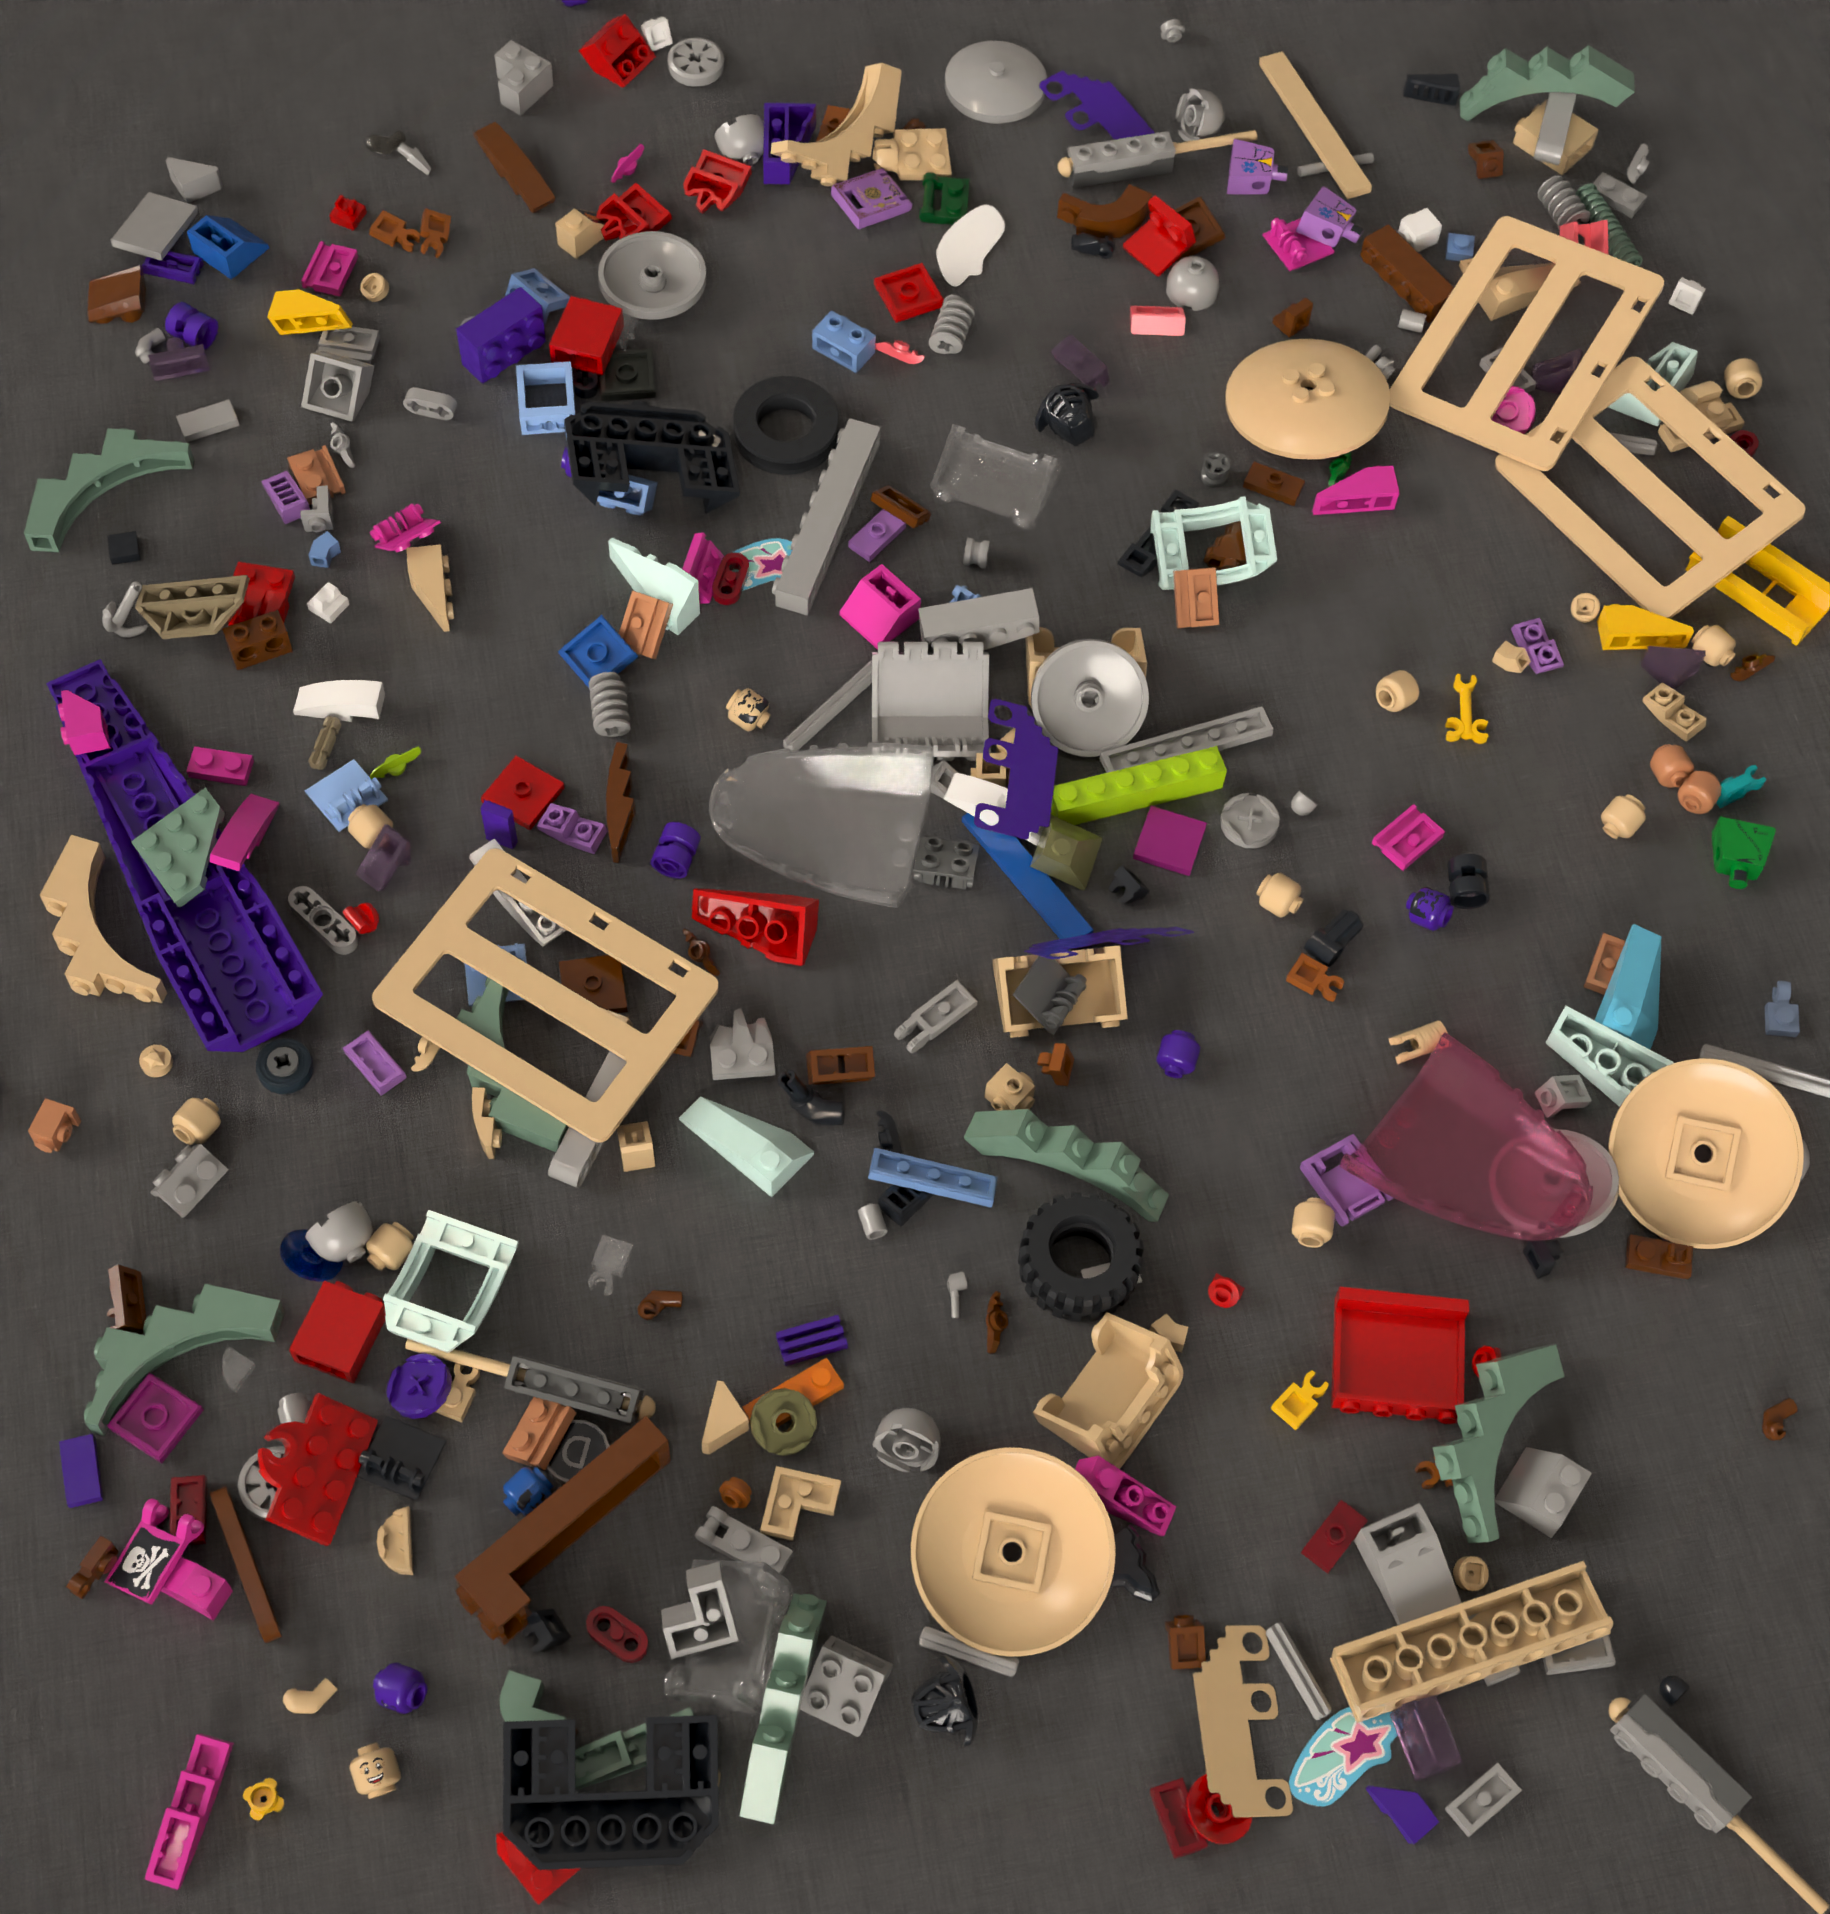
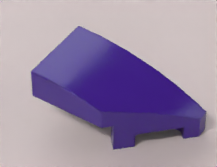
M1371 1785L1365 1788L1381 1812L1390 1816L1406 1841L1410 1844L1417 1843L1439 1823L1436 1816L1416 1792Z

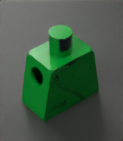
M1719 817L1712 830L1714 869L1717 873L1730 875V887L1744 889L1747 887L1748 879H1758L1766 864L1776 828Z

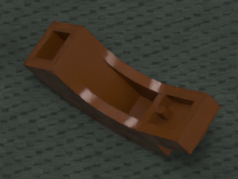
M1129 184L1121 197L1109 204L1096 205L1063 193L1058 203L1057 218L1077 226L1076 235L1085 232L1101 238H1105V236H1109L1111 239L1131 233L1144 222L1150 213L1148 201L1152 198L1153 194Z

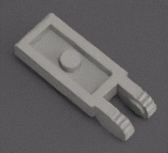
M956 980L913 1012L911 1017L896 1029L894 1036L901 1040L912 1033L917 1026L922 1032L913 1038L906 1047L913 1054L918 1049H921L928 1040H933L975 1008L978 1001Z

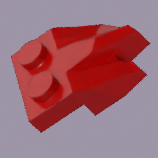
M704 149L696 166H691L683 183L685 196H698L696 207L702 215L714 203L717 204L718 210L724 211L742 194L753 172L752 168L749 165Z
M637 183L632 185L620 197L615 193L612 194L599 206L596 218L607 222L600 229L605 241L617 237L622 239L640 232H658L672 220L671 213Z
M238 561L233 576L247 575L249 583L244 602L228 623V626L276 610L279 611L284 623L290 607L288 598L295 580L294 570Z
M503 1832L496 1834L497 1854L538 1905L581 1869L539 1870Z

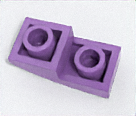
M1540 618L1515 624L1511 628L1518 646L1526 649L1531 661L1529 665L1536 674L1563 667L1564 663L1554 639H1548Z
M550 803L537 825L538 830L550 837L595 854L608 832L605 824L581 818L576 810Z

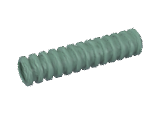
M1588 183L1580 187L1576 195L1585 204L1586 210L1591 213L1590 223L1601 220L1608 221V250L1612 257L1639 267L1643 261L1642 256L1627 236V233L1620 225L1618 219H1616L1614 213H1612L1610 207H1608L1607 202L1604 201L1595 184Z

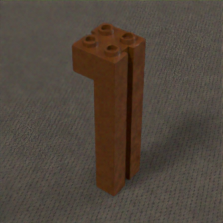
M645 1416L454 1576L459 1586L455 1590L460 1598L459 1602L471 1616L475 1612L478 1614L477 1618L482 1623L480 1625L492 1641L498 1637L505 1646L528 1625L527 1618L533 1613L527 1607L531 1599L521 1588L671 1462L668 1439Z

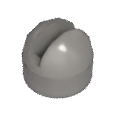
M1300 790L1291 801V808L1301 816L1310 814L1317 806L1310 797Z

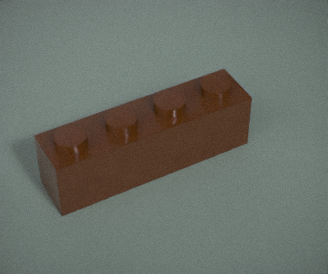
M1389 224L1364 238L1360 254L1364 262L1370 265L1380 275L1381 279L1386 281L1401 298L1405 299L1414 308L1415 312L1426 314L1425 320L1428 323L1432 322L1454 287Z

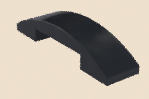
M1175 490L1161 507L1160 513L1174 512L1175 509L1198 508L1200 502ZM1151 526L1136 544L1132 543L1118 560L1119 566L1141 578L1157 565L1154 535L1150 533Z

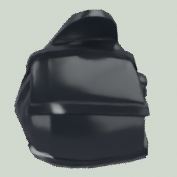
M1066 383L1055 387L1044 398L1035 419L1036 429L1042 432L1049 424L1056 435L1074 446H1078V444L1093 437L1094 416L1091 400L1099 397L1097 390L1090 385ZM1073 395L1076 396V397H1071V398L1066 399V397H1068V396H1073ZM1060 400H1062V402L1058 405V407H1057V408L1055 409V411H1054V410H1053L1054 407L1057 405V403H1058Z
M945 1655L939 1659L948 1672H938L935 1677L928 1679L913 1693L911 1703L913 1704L914 1715L919 1724L918 1727L928 1731L956 1733L966 1729L964 1746H970L975 1737L978 1723L975 1693L967 1672L953 1658Z

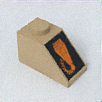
M574 208L555 223L558 246L578 259L604 238L600 229L607 222L596 218L597 213Z

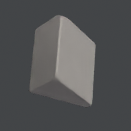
M943 760L932 767L921 787L944 798L954 774L959 772Z

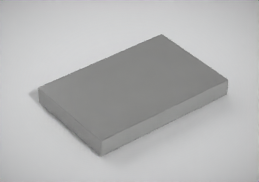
M148 192L112 237V247L162 261L197 216L198 208L196 205Z

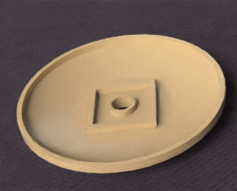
M1319 339L1287 340L1255 351L1246 357L1231 374L1225 397L1230 421L1246 440L1270 453L1294 459L1330 458L1346 454L1370 441L1383 427L1390 407L1388 383L1375 363L1350 347ZM1304 387H1311L1313 390L1308 391Z
M1691 1059L1673 1063L1643 1079L1631 1090L1619 1107L1613 1120L1608 1143V1153L1613 1158L1619 1175L1618 1195L1632 1216L1649 1231L1665 1240L1699 1249H1716L1738 1245L1758 1236L1771 1227L1785 1212L1794 1198L1800 1183L1804 1162L1803 1141L1799 1124L1781 1093L1770 1082L1754 1071L1739 1064L1718 1059ZM1701 1144L1707 1145L1712 1152L1710 1160L1705 1163L1699 1162L1694 1155L1696 1147Z
M999 1448L968 1457L948 1470L934 1484L921 1504L915 1519L911 1538V1565L915 1584L921 1599L934 1619L949 1634L967 1646L982 1652L999 1656L1020 1657L1046 1652L1062 1645L1082 1631L1093 1619L1103 1604L1111 1585L1115 1566V1540L1111 1521L1103 1502L1091 1484L1074 1468L1056 1457L1036 1450ZM1014 1542L1020 1546L1022 1554L1018 1561L1009 1562L1003 1557L1002 1549L1006 1543Z

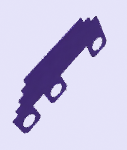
M1060 71L1039 84L1040 89L1051 100H1058L1071 92H1074L1081 100V105L1067 111L1065 114L1066 119L1076 130L1081 131L1100 122L1114 140L1155 133L1110 81L1103 84L1099 79L1091 81L1086 76L1079 78L1076 74L1069 76L1065 71ZM1052 81L1059 82L1063 86V90L1059 94H1051L1047 90V84ZM1078 111L1085 112L1089 116V121L1086 124H1077L1073 120V114Z
M993 699L989 705V720L996 724L1016 728L1014 744L993 738H988L984 742L983 759L988 763L1010 768L1006 807L1001 808L985 803L977 804L974 824L981 829L1027 840L1029 839L1030 832H1039L1040 826L1049 827L1058 747L1050 745V738L1042 735V727L1036 726L1034 724L1035 718L1027 715L1026 706ZM999 705L1008 707L1012 711L1011 719L1006 721L998 719L994 714L995 707ZM992 745H1000L1006 749L1007 757L1003 760H996L990 756L989 748ZM983 810H992L998 815L999 821L992 826L986 825L981 821L980 813Z
M1179 927L1117 928L1033 944L1034 947H1029L1030 950H1025L1024 952L1049 959H1060L1078 955V953L1068 951V949L1104 942L1133 945L1150 941V939L1138 937L1141 935L1155 933L1174 937L1191 934L1194 931ZM1169 931H1185L1182 934H1166ZM1127 939H1140V940H1141V941H1139V942H1134V943H1124V942H1122L1123 940H1127ZM1053 953H1069V955L1060 957L1049 956Z

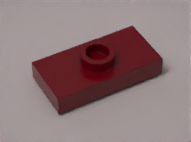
M206 1475L171 1478L170 1534L176 1536L178 1522L184 1514H189L195 1520L204 1524L202 1533L188 1545L206 1544Z
M1340 1500L1303 1548L1301 1554L1329 1574L1354 1541L1360 1529L1366 1525L1368 1519L1343 1500Z
M1183 1777L1150 1788L1149 1793L1173 1858L1177 1859L1207 1848V1840L1196 1831L1188 1816V1789Z

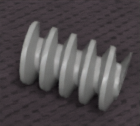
M1562 176L1551 177L1538 189L1537 195L1539 200L1548 210L1549 215L1552 216L1559 230L1561 225L1578 222V224H1586L1589 221L1591 213L1586 210L1585 204L1576 195V191L1571 188L1570 182L1563 180Z
M951 294L946 296L929 339V346L936 353L956 354L963 348V343L966 340L975 311L962 297Z
M614 672L597 674L589 681L591 709L593 710L592 718L594 720L593 727L599 735L606 737L623 736L631 730L630 723L628 722L630 719L627 712L626 685L620 681V675Z

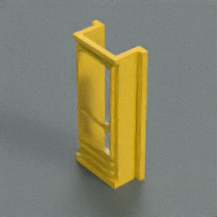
M1728 515L1721 523L1718 533L1723 538L1730 539L1743 530L1745 526ZM1768 544L1745 562L1773 581L1763 592H1760L1733 573H1730L1714 585V587L1792 639L1791 643L1797 646L1829 611L1830 583L1772 544ZM1693 552L1690 555L1686 571L1702 561V558L1697 553ZM1776 584L1795 596L1785 608L1766 596Z

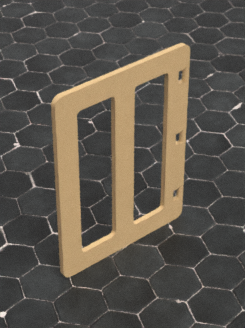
M1502 217L1498 219L1391 386L1390 407L1538 470H1550L1558 461L1664 288V279L1656 273L1513 217ZM1513 248H1519L1554 262L1555 266L1467 406L1460 408L1422 391ZM1587 275L1624 290V293L1534 436H1527L1491 420L1581 276ZM1638 300L1645 303L1640 313L1633 310ZM1597 365L1606 367L1600 378L1592 375ZM1557 431L1565 433L1559 444L1552 441Z
M1630 357L1614 368L1572 436V439L1702 558V561L1669 586H1662L1540 470L1503 454H1499L1496 458V469L1644 610L1669 619L1799 522L1805 514V506L1796 496L1639 357ZM1652 379L1661 388L1654 391L1646 383ZM1631 393L1761 510L1763 514L1732 538H1723L1604 429L1594 417L1624 394ZM1542 423L1526 435L1534 436L1537 433L1540 426L1542 425ZM1557 431L1552 441L1559 444L1565 433ZM1710 431L1719 441L1713 444L1705 435ZM1769 485L1780 494L1775 499L1765 491Z
M494 848L488 850L377 986L372 994L374 1006L380 1011L585 1137L600 1143L605 1142L611 1137L718 992V980L710 973L505 851ZM517 869L531 877L526 884L513 877ZM500 890L675 994L676 998L653 1029L647 1034L641 1033L467 928V925L492 893ZM594 916L609 924L605 930L591 923ZM444 954H450L624 1059L626 1065L601 1098L596 1102H591L419 997L414 991ZM673 963L688 971L684 977L670 970Z

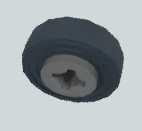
M288 1038L278 1039L267 1044L259 1052L256 1060V1074L265 1088L278 1094H290L302 1089L310 1081L313 1073V1059L308 1049L299 1041ZM288 1061L287 1064L280 1065V1063Z

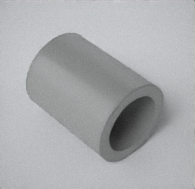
M1403 309L1398 328L1421 333L1426 314Z
M869 1204L859 1209L858 1214L867 1239H878L887 1234L888 1230L879 1204Z

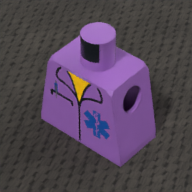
M1234 139L1230 158L1227 194L1269 193L1271 180L1286 181L1288 165L1273 164L1274 150L1270 147Z
M1323 186L1305 210L1296 232L1330 247H1336L1342 237L1356 244L1364 229L1351 223L1356 214V209Z

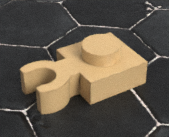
M455 1363V1378L451 1384V1391L446 1401L435 1413L463 1422L476 1394L475 1389L469 1387V1385L479 1379L480 1370L473 1368L470 1374L464 1375L461 1373L464 1365Z

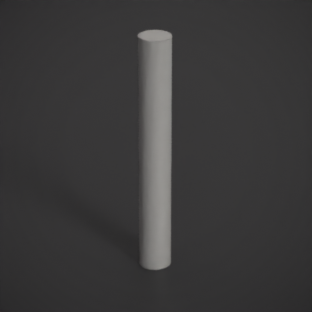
M1372 152L1353 156L1358 165L1374 162ZM1323 162L1298 166L1297 171L1299 177L1328 172V169Z

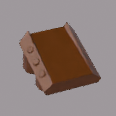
M141 265L89 281L88 318L90 323L107 324L117 317H121L125 322H136L142 317V313L145 312L146 285Z

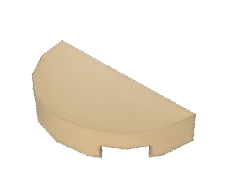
M409 1506L395 1510L393 1515L386 1519L383 1526H380L376 1542L379 1555L388 1568L405 1575H413L411 1509Z

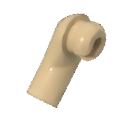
M325 1678L313 1691L289 1689L283 1696V1703L290 1712L313 1714L338 1689Z

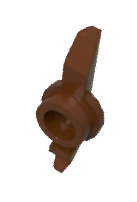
M1768 654L1745 656L1742 659L1741 667H1736L1735 672H1731L1730 676L1735 681L1746 680L1775 660V656Z
M684 928L682 931L686 936L685 940L690 943L688 948L690 958L695 962L703 963L712 975L719 976L721 973L710 957L709 944L699 940L695 934Z
M996 1291L989 1300L986 1315L987 1353L989 1354L996 1353L1000 1344V1333L1008 1326V1317L1004 1311L1000 1310L1003 1302L1000 1301L1001 1293L999 1291Z

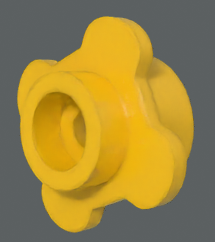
M266 1778L263 1782L247 1787L244 1790L243 1798L250 1805V1816L254 1820H262L265 1814L272 1811L279 1812L284 1807V1800L282 1797H279L276 1790L277 1782L273 1778ZM262 1796L267 1797L265 1802L260 1801Z

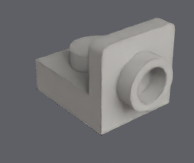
M328 485L316 486L317 498H312L313 510L301 511L304 530L306 532L334 530L333 502Z
M1580 1075L1552 1076L1535 1091V1095L1547 1118L1554 1117L1562 1109L1585 1108L1592 1102Z

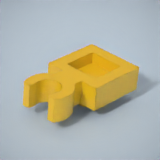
M1313 1370L1305 1375L1301 1388L1293 1382L1271 1407L1294 1430H1297L1317 1408L1319 1403L1313 1398L1323 1396L1329 1385L1327 1382H1324L1319 1388L1313 1387L1310 1383L1316 1373Z

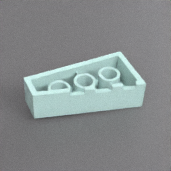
M1565 1006L1546 1041L1549 1047L1619 1107L1631 1090L1653 1072L1674 1063L1568 1006Z

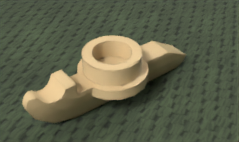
M422 1037L418 1043V1052L421 1055L414 1058L416 1063L411 1067L412 1071L419 1072L426 1069L432 1063L440 1047Z

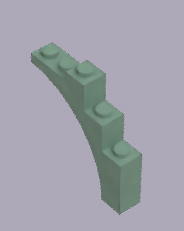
M1589 45L1579 53H1576L1571 60L1546 47L1540 53L1534 55L1529 62L1505 48L1488 62V75L1483 76L1473 88L1466 91L1460 98V117L1470 121L1482 111L1500 102L1541 92L1582 94L1600 99L1617 107L1635 92L1634 73Z
M107 428L101 455L73 453L66 480L38 478L24 531L30 550L59 552L65 535L77 516L104 492L126 480L147 473L170 469H193L195 460L190 444L180 441L140 440L135 430Z
M487 977L486 989L482 997L478 996L475 999L472 1013L461 1009L458 1017L455 1019L505 1049L503 1041V1016L509 990ZM468 1065L467 1074L471 1087L485 1088L487 1094L495 1096L490 1102V1113L488 1116L495 1118L497 1129H502L505 1133L551 1151H557L569 1129L568 1125Z
M1029 1109L975 1112L964 1135V1139L982 1155L1004 1156L1031 1161L1063 1171L1091 1183L1134 1209L1148 1222H1158L1169 1196L1166 1191L1139 1167L1141 1159L1123 1142L1094 1143L1075 1125L1048 1127Z
M204 1284L201 1294L198 1293L194 1298L193 1313L156 1305L153 1314L146 1318L143 1329L145 1335L106 1327L103 1337L98 1338L94 1349L95 1358L104 1370H101L97 1376L95 1383L97 1391L93 1401H89L84 1411L85 1424L91 1433L105 1436L109 1429L107 1427L108 1423L115 1416L129 1394L144 1380L149 1372H153L172 1358L194 1348L225 1340L254 1339L275 1342L285 1315L281 1301Z
M1556 1344L1535 1347L1476 1364L1484 1397L1455 1405L1457 1421L1463 1438L1433 1447L1435 1463L1441 1480L1452 1479L1454 1495L1458 1502L1463 1521V1530L1466 1533L1468 1543L1491 1542L1500 1539L1495 1516L1494 1498L1498 1456L1505 1434L1515 1415L1527 1400L1545 1385L1565 1377Z
M811 1594L793 1595L787 1615H784L778 1633L773 1666L765 1689L760 1722L752 1744L740 1817L770 1824L775 1823L802 1698L827 1604L826 1600L818 1599Z

